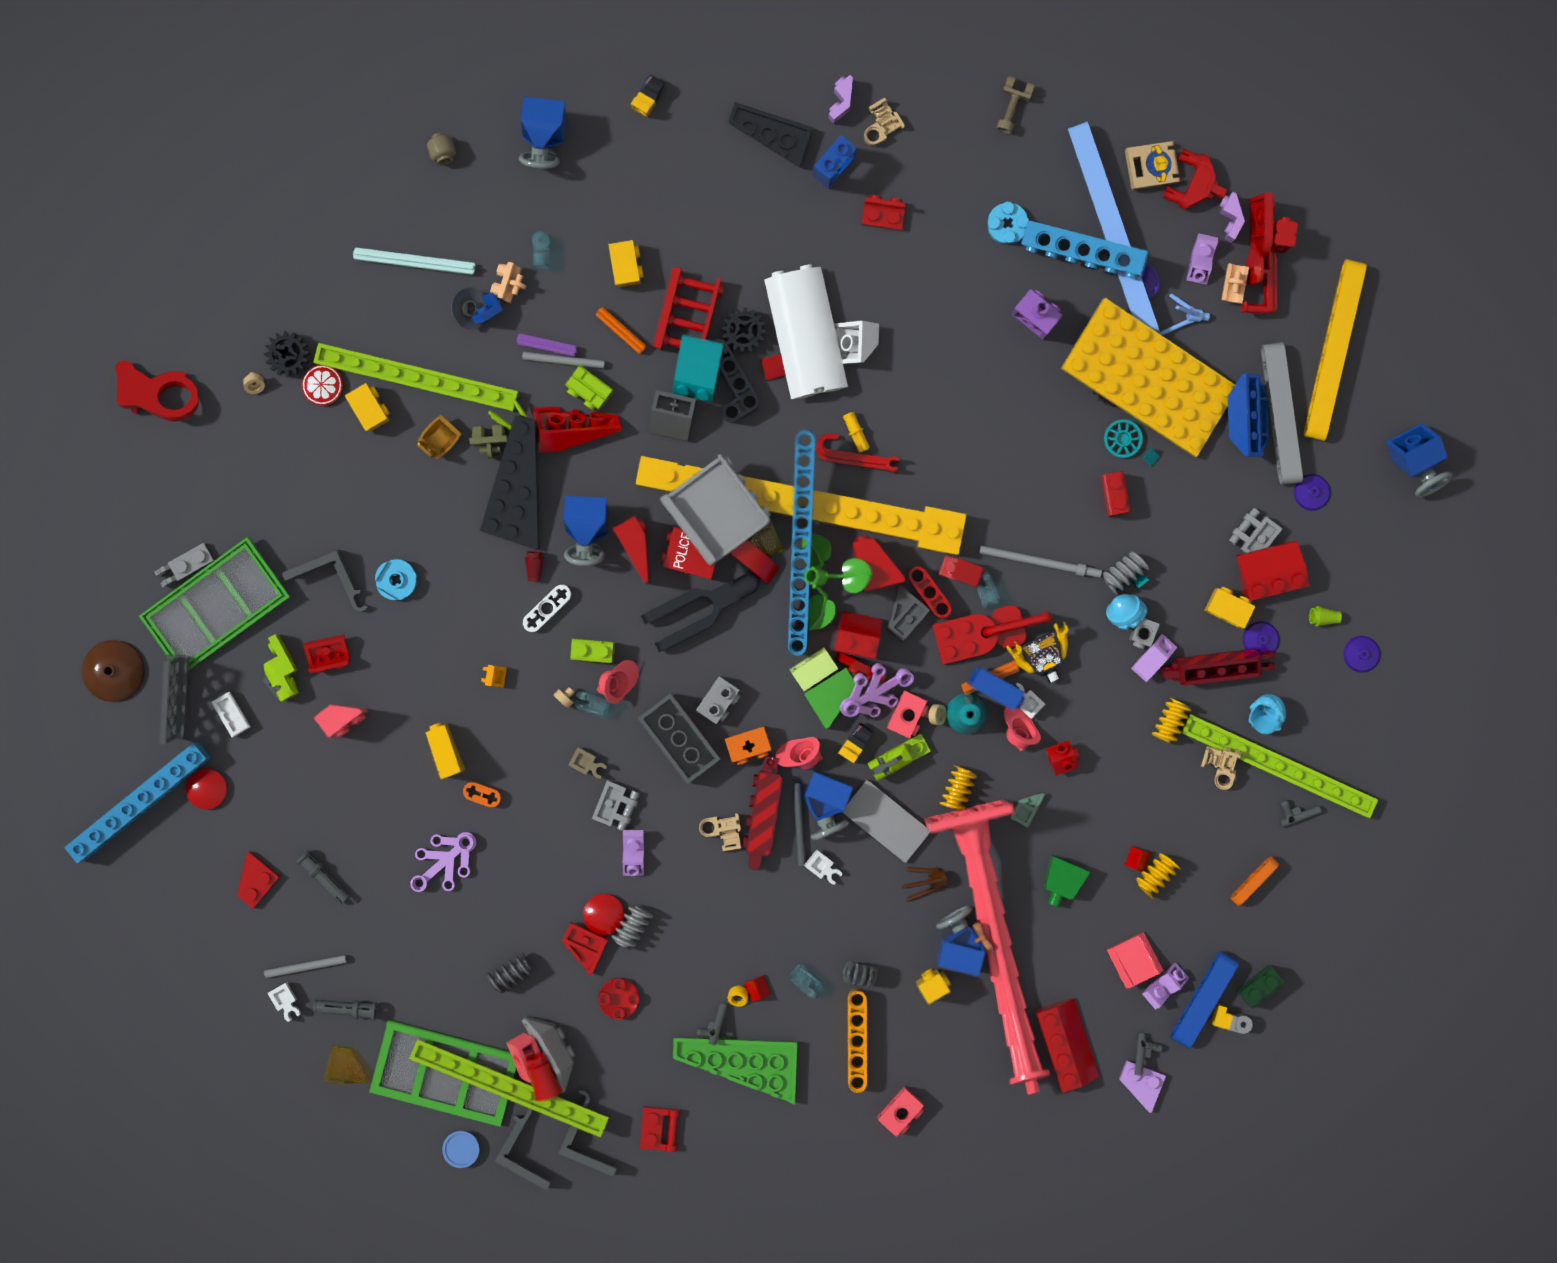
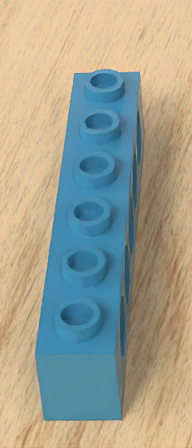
M1030 220L1027 222L1021 243L1026 247V251L1037 253L1038 250L1046 252L1045 256L1057 259L1058 255L1066 257L1065 261L1077 264L1078 260L1086 262L1085 266L1097 269V266L1105 267L1106 272L1113 274L1121 271L1125 273V277L1137 279V276L1143 277L1149 252ZM1049 235V244L1042 246L1040 244L1041 237ZM1068 240L1070 242L1069 249L1061 251L1060 243ZM1088 245L1090 247L1089 254L1081 256L1079 253L1080 248ZM1104 250L1109 251L1110 258L1107 261H1100V253ZM1122 256H1129L1130 263L1125 267L1120 266V258Z

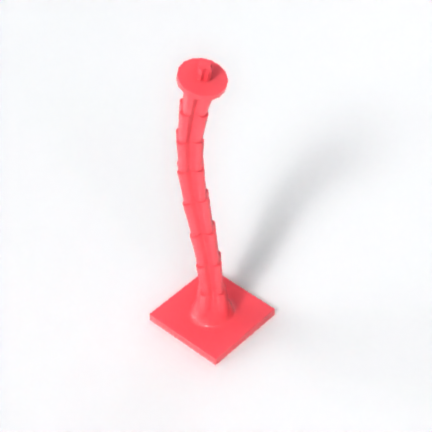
M1002 799L965 808V810H956L924 818V821L930 832L952 828L961 853L965 855L969 885L973 888L977 919L980 920V925L987 941L993 947L991 951L987 952L991 982H994L998 1011L1002 1015L1007 1047H1010L1015 1077L1009 1079L1010 1085L1025 1083L1027 1093L1030 1095L1040 1092L1037 1080L1048 1077L1051 1074L1050 1070L1042 1069L1033 1042L1035 1038L1025 1010L1027 1005L1018 980L1019 972L1011 949L1012 941L1003 915L1005 910L996 883L998 878L989 852L991 844L988 819L1013 813L1012 804Z

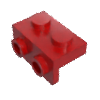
M344 634L306 642L303 645L309 663V673H323L327 669L332 668L341 669L350 663L351 655Z

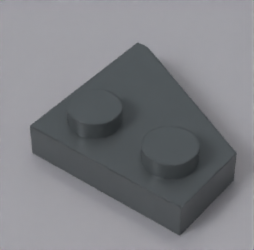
M900 585L888 629L904 642L931 611Z

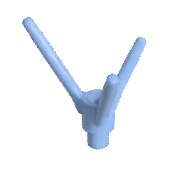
M1170 294V298L1182 305H1177L1176 309L1187 313V319L1161 331L1159 334L1165 335L1195 321H1208L1210 314L1196 309L1177 296Z

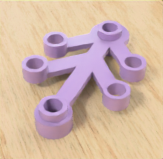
M880 663L874 664L871 669L873 676L865 694L860 696L862 688L868 683V679L864 674L859 673L855 675L854 689L850 697L842 701L840 711L848 717H854L858 713L870 715L872 718L879 716L881 710L875 703L885 704L890 708L898 704V698L894 694L890 693L886 696L880 694L898 684L902 687L911 685L914 680L913 674L908 669H899L895 677L878 686L886 669ZM868 701L875 702L869 706L862 705Z
M463 832L457 838L443 837L440 834H435L431 837V844L435 847L442 844L455 846L449 852L431 851L426 848L416 850L415 857L418 860H440L423 875H416L411 879L410 886L414 891L421 892L425 890L428 886V881L444 867L445 880L442 883V887L445 891L453 890L455 888V881L453 880L454 859L459 853H461V866L458 868V875L462 878L470 875L469 852L475 848L476 838L469 832ZM434 837L441 839L440 844L434 843ZM463 839H469L470 844L468 846L463 845ZM420 850L425 852L424 858L419 857L418 852ZM461 868H467V875L461 874ZM418 879L423 881L422 887L417 886L416 881ZM446 881H450L452 883V888H446Z

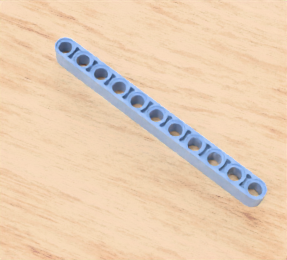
M1088 122L1068 128L1105 239L1110 242L1130 246ZM1122 256L1119 260V264L1122 267L1130 263L1129 256ZM1117 271L1132 316L1157 333H1160L1142 278L1140 276H1137V279L1125 277L1124 272Z

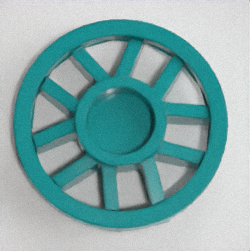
M1126 419L1111 423L1104 434L1106 449L1112 455L1119 458H1127L1137 453L1143 441L1142 432L1137 424ZM1120 423H1126L1125 430L1121 431ZM1117 424L1118 431H1115L1111 428ZM1129 424L1132 425L1135 428V430L1128 432ZM1108 432L1116 434L1115 438L1108 437ZM1138 432L1139 437L1132 438L1131 434ZM1107 440L1115 442L1109 447ZM1139 440L1137 447L1131 441ZM1117 444L1120 447L1115 453L1112 448ZM1130 445L1134 451L1130 453L1126 446ZM1122 448L1125 450L1126 455L1119 454Z

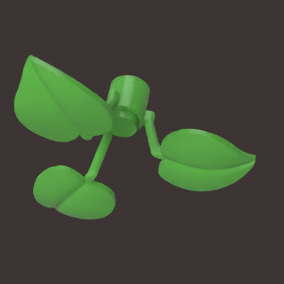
M811 534L810 568L806 570L804 578L808 584H813L812 587L817 589L822 595L817 594L809 599L808 630H819L828 626L836 615L835 602L828 600V595L819 585H824L828 578H843V586L848 592L859 593L866 588L872 577L870 566L865 561L856 558L849 559L843 563V574H827L825 570L820 569L824 567V562L830 558L832 548L826 537ZM804 538L802 539V548L807 546V541Z

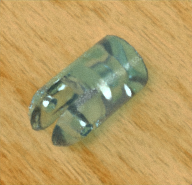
M536 232L532 236V244L534 246L533 266L534 269H548L550 263L549 237L544 232Z
M983 571L985 583L982 585L980 580L978 588L975 587L983 608H987L1001 602L992 576L987 571Z
M580 691L576 694L579 699L588 701L587 703L580 700L574 701L577 709L604 719L606 718L611 703L606 698L586 691Z
M801 963L788 976V979L810 998H818V995L810 988L811 984L816 989L823 991L824 987L821 981Z

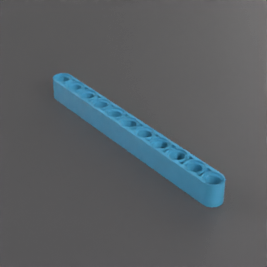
M803 429L797 434L795 451L788 649L790 653L796 656L802 655L806 651L810 584L805 581L804 575L806 570L810 568L815 458V435L808 429ZM808 434L812 439L811 443L808 445L802 444L800 436ZM800 456H809L811 459L810 464H800ZM807 476L810 479L809 485H800L798 482L799 477ZM803 496L808 498L809 504L805 507L800 506L797 502L798 498ZM800 517L806 518L808 525L806 527L798 526L797 519ZM799 538L806 539L807 546L803 548L798 547L796 540ZM801 558L806 561L807 565L804 568H798L795 565V561ZM797 579H802L805 581L806 586L804 588H797L794 582ZM800 599L804 601L805 606L801 609L796 608L793 604L795 600ZM801 620L804 623V627L796 629L793 626V622ZM793 641H801L803 647L795 649L792 646Z

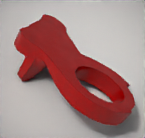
M120 361L115 365L117 373L116 401L121 408H130L132 413L138 415L140 408L170 422L185 420L197 410L199 404L198 390L194 383L187 378V373L170 371L150 379L136 370L129 361ZM179 386L189 391L191 394L190 400L181 409H166L159 403L161 393L169 387Z

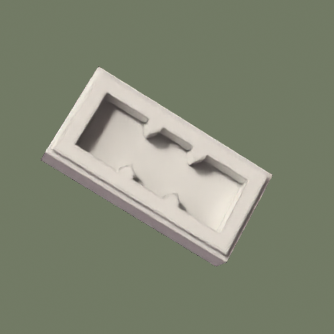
M231 692L211 702L232 738L251 727Z

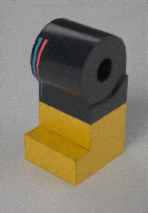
M649 75L638 95L631 102V108L648 118L664 89L665 82L653 75Z
M860 722L838 753L854 763L874 731Z

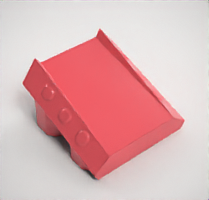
M1144 932L1107 949L1126 989L1134 987L1164 971Z

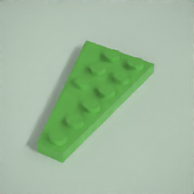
M674 1037L673 1059L704 1069L712 1074L725 1077L728 1080L762 1091L795 1105L797 1041L718 1038L717 1044L711 1045L709 1044L710 1038Z

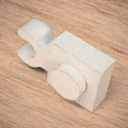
M1016 683V686L1025 692L1024 687L1020 683ZM1030 690L1027 694L1024 693L1025 700L1020 709L1033 719L1046 704Z
M817 849L804 865L820 879L826 875V879L833 885L836 882L831 878L832 874L837 873L842 876V872L839 869L830 868L833 862Z
M287 982L268 993L277 1011L282 1008L284 1009L286 1021L292 1020L289 1015L290 1011H294L297 1016L301 1015L300 1009L292 1004L297 999Z

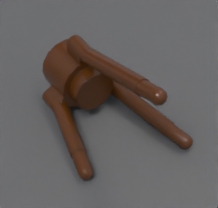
M908 867L906 868L908 872L931 874L928 875V880L902 885V888L907 889L923 885H930L932 887L906 898V901L942 890L941 887L947 886L945 871H939L938 868Z

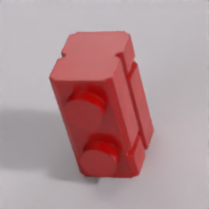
M1281 217L1275 223L1272 248L1276 253L1285 254L1295 246V234L1297 233L1298 224L1293 222L1292 218Z
M1124 472L1100 476L1107 517L1131 512L1130 505L1127 503L1128 494Z

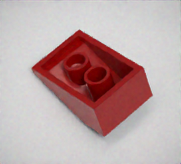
M634 516L613 528L642 580L648 584L650 582L648 541L645 533L648 529L641 518L637 520Z

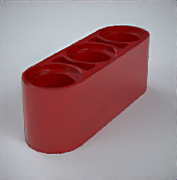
M919 566L912 568L908 573L910 584L935 617H948L951 613V605L924 568ZM918 570L922 572L923 578L920 582L912 579L913 571ZM926 587H932L935 590L933 598H927L924 595ZM939 603L946 605V614L940 615L937 613L936 607Z

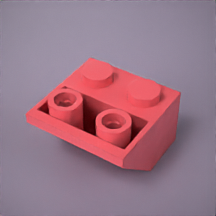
M330 705L315 716L314 719L329 738H338L350 731L349 726L358 725L366 719L365 714L369 711L366 708Z

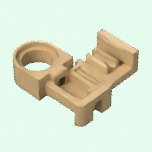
M885 97L869 107V111L871 114L874 113L877 119H875V124L866 129L864 140L869 146H877L887 140V135L900 127L902 130L904 129V123L898 113L893 112L892 116V110L888 106ZM870 131L878 132L879 139L873 142L868 139L867 135Z
M1207 746L1201 766L1204 767V765L1210 763L1216 768L1218 767L1215 785L1223 790L1229 789L1235 779L1236 770H1234L1237 758H1241V751L1235 750V752H1232L1231 748L1225 747L1223 753H1221L1222 750ZM1220 775H1227L1230 778V782L1226 784L1221 783L1218 777Z
M735 813L736 817L719 820L717 817H711L700 822L699 831L703 836H720L724 840L723 852L741 849L739 833H736V829H738V832L741 831L739 815ZM706 822L714 824V831L710 834L704 833L702 829ZM736 844V846H730L725 848V846Z

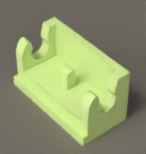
M823 647L789 670L803 691H806L838 668Z

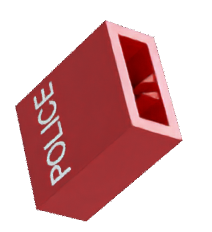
M673 527V531H668L666 543H669L668 550L663 551L661 563H664L663 567L712 580L716 563L710 567L682 529Z

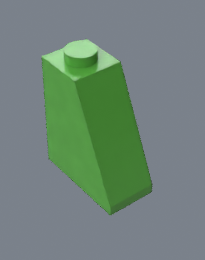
M844 668L804 693L825 729L830 727L840 712L842 701L850 697L854 689L855 674L848 671L847 668Z

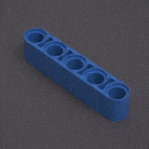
M1222 951L1216 955L1170 1035L1171 1039L1188 1049L1193 1045L1239 965L1238 960Z

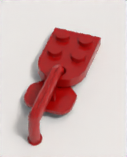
M1263 193L1250 198V251L1245 264L1246 267H1249L1246 283L1254 285L1261 283L1263 279V304H1249L1245 301L1241 306V313L1271 314L1277 309V256L1272 248L1273 232L1275 230V220L1273 219L1275 199L1273 198V193Z
M1010 605L996 609L991 618L982 614H974L933 624L942 665L986 654L994 648L996 643L1004 648L1007 646L1010 648L1015 647L1014 641L1021 645L1026 639V627L1049 623L1052 620V615L1045 611L1042 614L1022 619L1020 610Z

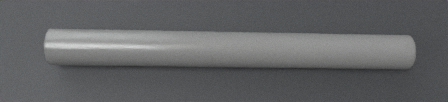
M523 352L522 360L573 366L580 365L582 367L604 369L605 361L531 352Z
M342 955L264 970L265 978L344 964L347 963V957Z

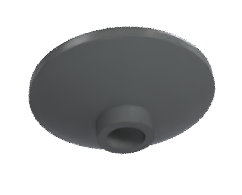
M464 288L454 295L451 302V312L454 320L466 329H476L485 323L475 324L471 318L477 314L476 310L486 305L482 299L484 294L477 289ZM465 306L469 307L468 313L465 310Z

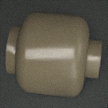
M443 133L432 135V138L427 143V149L432 162L438 165L451 163L456 156V149L452 138Z

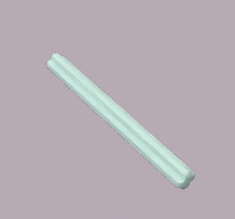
M355 248L353 252V258L360 261L473 275L475 272V264L471 262Z

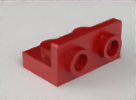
M870 195L869 198L865 197L861 225L902 231L906 203H902V200L898 198H890L889 201L882 200V197L877 195Z

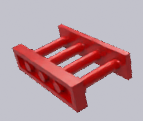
M673 267L653 344L654 349L662 351L663 346L667 347V345L680 348L681 340L669 337V334H666L668 326L672 327V325L703 332L702 339L707 340L718 296L722 297L724 290L721 278H717L714 285L684 277L685 275H682L681 268ZM684 285L713 293L711 304L679 297L676 294L678 286L682 287ZM679 305L707 312L706 323L701 324L674 317L671 314L673 306L677 307Z

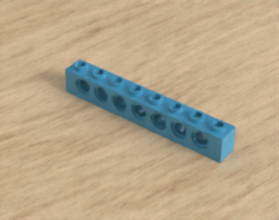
M199 742L192 743L64 848L77 864L86 861L211 759L210 755Z

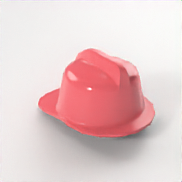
M625 660L613 670L605 671L599 679L598 693L603 694L609 703H619L637 683L639 677L637 664L634 661Z
M1009 707L1005 708L1004 718L1008 725L1006 732L1008 741L1020 751L1025 750L1030 745L1038 744L1041 740V735L1032 719L1018 707L1015 711Z
M814 737L787 741L776 752L778 764L783 767L797 766L803 770H809L817 765L818 762L823 761L819 750L820 742Z

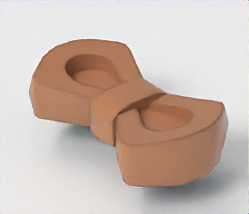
M975 923L972 926L979 937L975 939L976 944L981 941L986 951H991L993 947L987 941L980 923Z

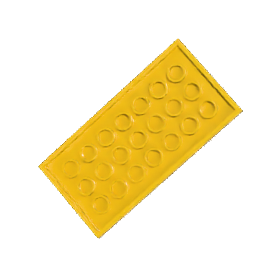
M1106 298L1102 299L1061 367L1063 371L1193 457L1199 455L1226 410L1228 395L1235 386V384Z

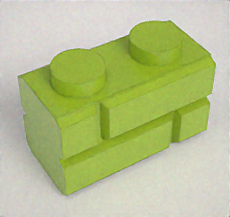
M580 365L565 385L569 388L567 392L576 399L580 396L585 400L584 405L592 411L595 408L600 411L614 392L611 387Z
M572 639L570 659L613 663L615 643Z

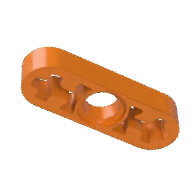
M1272 856L1268 857L1231 895L1230 899L1237 906L1245 902L1276 870L1279 862Z

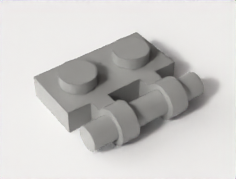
M1255 508L1244 516V521L1238 528L1234 529L1233 535L1229 539V542L1233 545L1242 540L1244 544L1240 550L1244 553L1268 548L1282 530L1281 527L1266 516L1259 522L1256 517L1260 512ZM1250 525L1254 526L1255 530L1250 536H1247L1245 534Z
M607 780L592 819L611 826L613 820L616 819L620 821L617 829L625 830L627 824L631 822L632 818L630 816L634 807H637L639 802L637 799L640 793L632 790L630 797L624 796L626 787ZM621 802L626 803L623 814L617 813Z

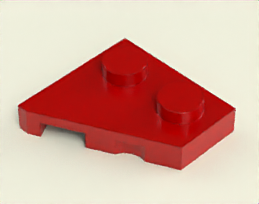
M837 653L835 659L848 665L849 671L855 674L861 672L865 674L868 681H871L873 676L871 667L845 654ZM882 676L879 682L884 683L887 676Z
M248 852L237 896L254 909L281 876L252 852Z
M571 922L562 942L573 953L576 960L587 970L588 975L592 976L608 938Z

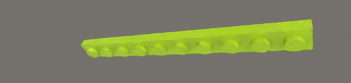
M318 343L313 362L318 365L512 412L515 409L512 400H517L518 391L321 343Z
M1189 714L1181 731L1182 734L1222 750V752L1225 747L1231 748L1232 752H1235V750L1241 751V758L1237 759L1367 818L1371 817L1378 802L1376 798Z
M418 1039L409 1057L410 1060L600 1138L609 1119L606 1116L557 1096L545 1101H536L532 1086Z

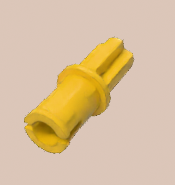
M855 412L844 415L843 419L850 432L848 435L852 436L858 452L862 453L868 450L869 445L863 433L864 428L860 427Z

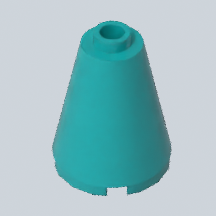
M959 694L947 706L946 718L948 724L958 733H975L986 722V706L974 694ZM971 710L972 717L969 719L966 713Z

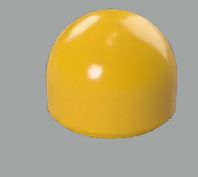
M736 985L729 990L727 999L733 1006L741 1007L747 1004L749 994L745 987ZM733 996H741L743 999L736 1001Z

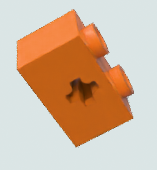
M764 726L725 738L732 763L737 762V765L749 762L748 757L756 755L758 759L768 756V751L772 750ZM749 740L750 743L755 744L751 752L748 749H743V746L746 745L745 741Z

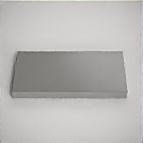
M868 780L863 783L847 803L844 811H842V813L905 863L930 833L926 826Z

